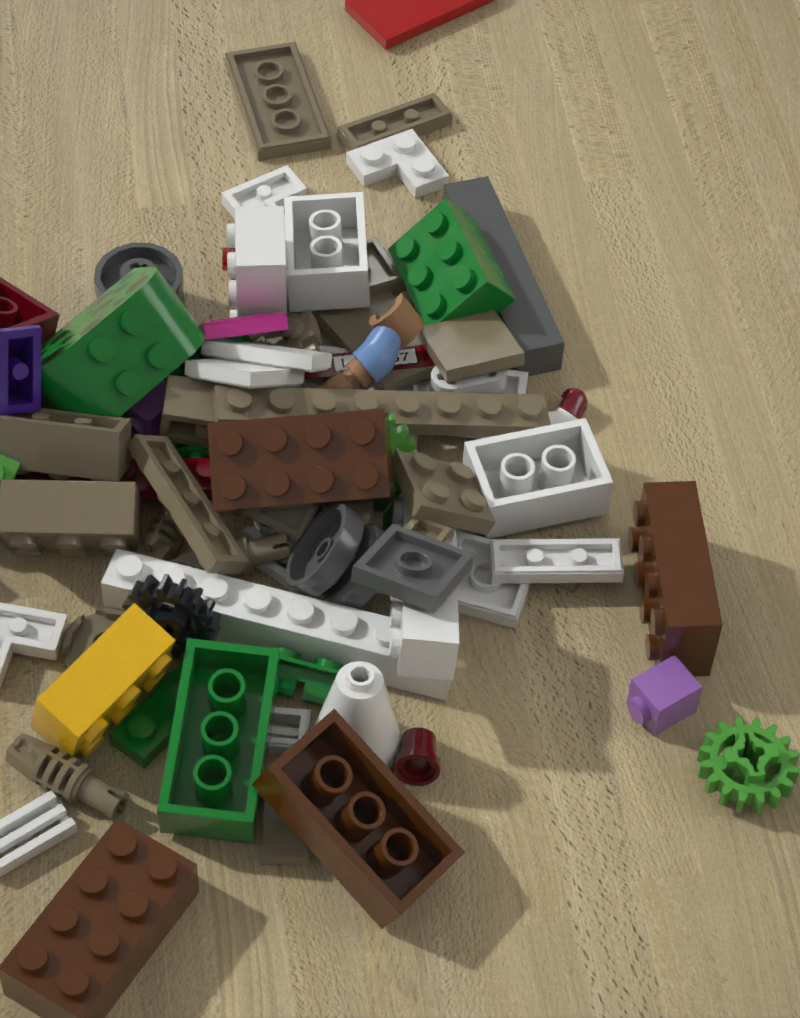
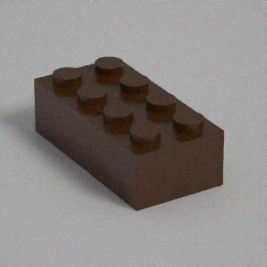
M384 408L207 423L214 512L224 515L323 507L337 502L341 504L395 501L389 414Z
M696 481L644 482L641 499L635 500L633 504L635 527H629L628 543L630 553H637L638 562L634 564V582L636 588L643 589L644 597L640 598L639 610L641 623L648 624L650 634H646L645 639L647 660L654 661L656 666L675 655L694 677L710 676L723 624Z
M335 709L275 760L252 784L381 929L402 915L465 853Z
M117 818L0 964V980L4 995L41 1018H105L198 895L197 864Z

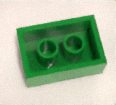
M446 198L388 248L424 325L495 310L499 314L516 300L474 217Z

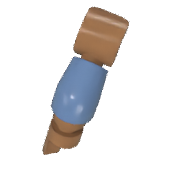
M402 293L394 299V306L382 317L379 318L377 314L369 317L368 322L373 330L361 346L352 353L354 358L346 364L348 369L343 374L337 371L318 388L357 389L361 385L366 388L373 381L378 384L390 373L395 365L400 347L410 343L420 333L424 325L422 318Z

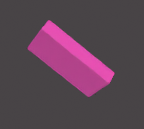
M279 311L202 321L200 327L206 336L205 340L288 330L287 315Z

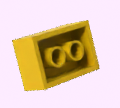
M134 603L36 699L30 727L47 743L58 747L60 751L63 750L69 753L71 757L77 758L82 754L87 758L105 739L102 734L109 724L113 721L119 725L136 708L137 705L134 702L141 692L145 690L150 694L166 678L168 673L165 670L173 661L170 653L175 639Z

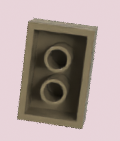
M1 479L0 535L10 549H16L17 555L35 557L41 556L43 550H60L61 556L85 557L86 551H104L105 557L112 558L116 548L137 552L142 536L143 500L136 482Z

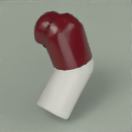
M578 388L566 389L561 395L562 400L558 409L548 412L551 425L581 419L587 409L588 400L586 394Z

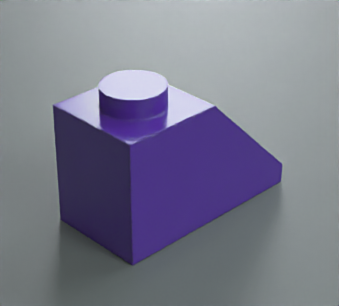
M33 325L0 329V415L41 411V327Z

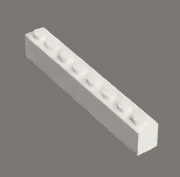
M117 548L101 581L104 608L125 610L122 608V605L137 580L145 582L147 576L152 574L161 582L164 574H169L173 583L179 584L184 578L188 581L190 588L196 589L201 587L204 590L201 595L204 600L212 599L216 602L212 611L221 613L222 617L218 624L221 626V629L215 641L270 648L283 647L300 653L299 660L315 664L318 658L333 660L344 666L356 661L368 662L381 671L386 686L443 701L446 700L451 681L397 676V657L389 656L392 628H390V617L221 574H210L205 570Z

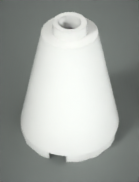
M363 661L348 663L339 670L314 726L335 709L383 763L392 770L395 757L400 753L402 739L383 675L371 663Z

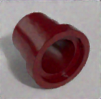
M411 728L402 735L400 753L394 760V773L400 781L414 786L428 785L437 780L441 769V762L437 756L436 736L426 728Z

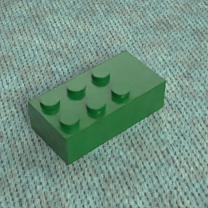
M187 638L157 808L160 833L255 844L262 796L252 784L266 770L280 679L279 648Z

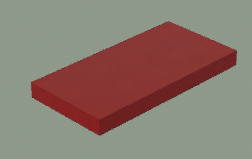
M346 0L345 11L387 50L494 0Z

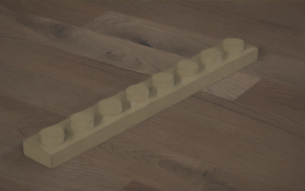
M215 386L213 392L215 422L384 408L388 414H395V427L403 423L408 425V435L497 436L551 425L545 395L287 387L248 389L237 386Z

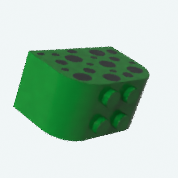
M156 267L133 268L41 345V408L120 417L199 349L206 339L203 329Z

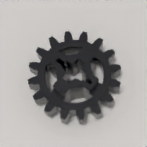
M152 574L147 576L145 582L137 580L122 605V608L126 611L135 603L175 639L171 651L174 659H179L181 653L185 652L187 638L215 641L221 629V626L218 625L222 617L221 613L212 611L216 602L212 599L204 600L201 597L204 590L201 587L196 589L190 588L188 581L184 578L179 584L173 583L169 574H164L161 582Z

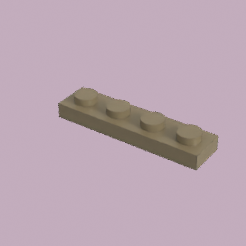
M135 434L127 448L136 460L139 470L145 474L157 493V498L166 507L175 521L178 531L185 537L196 554L199 564L210 574H240L249 563V560L219 514L213 511V505L167 436Z

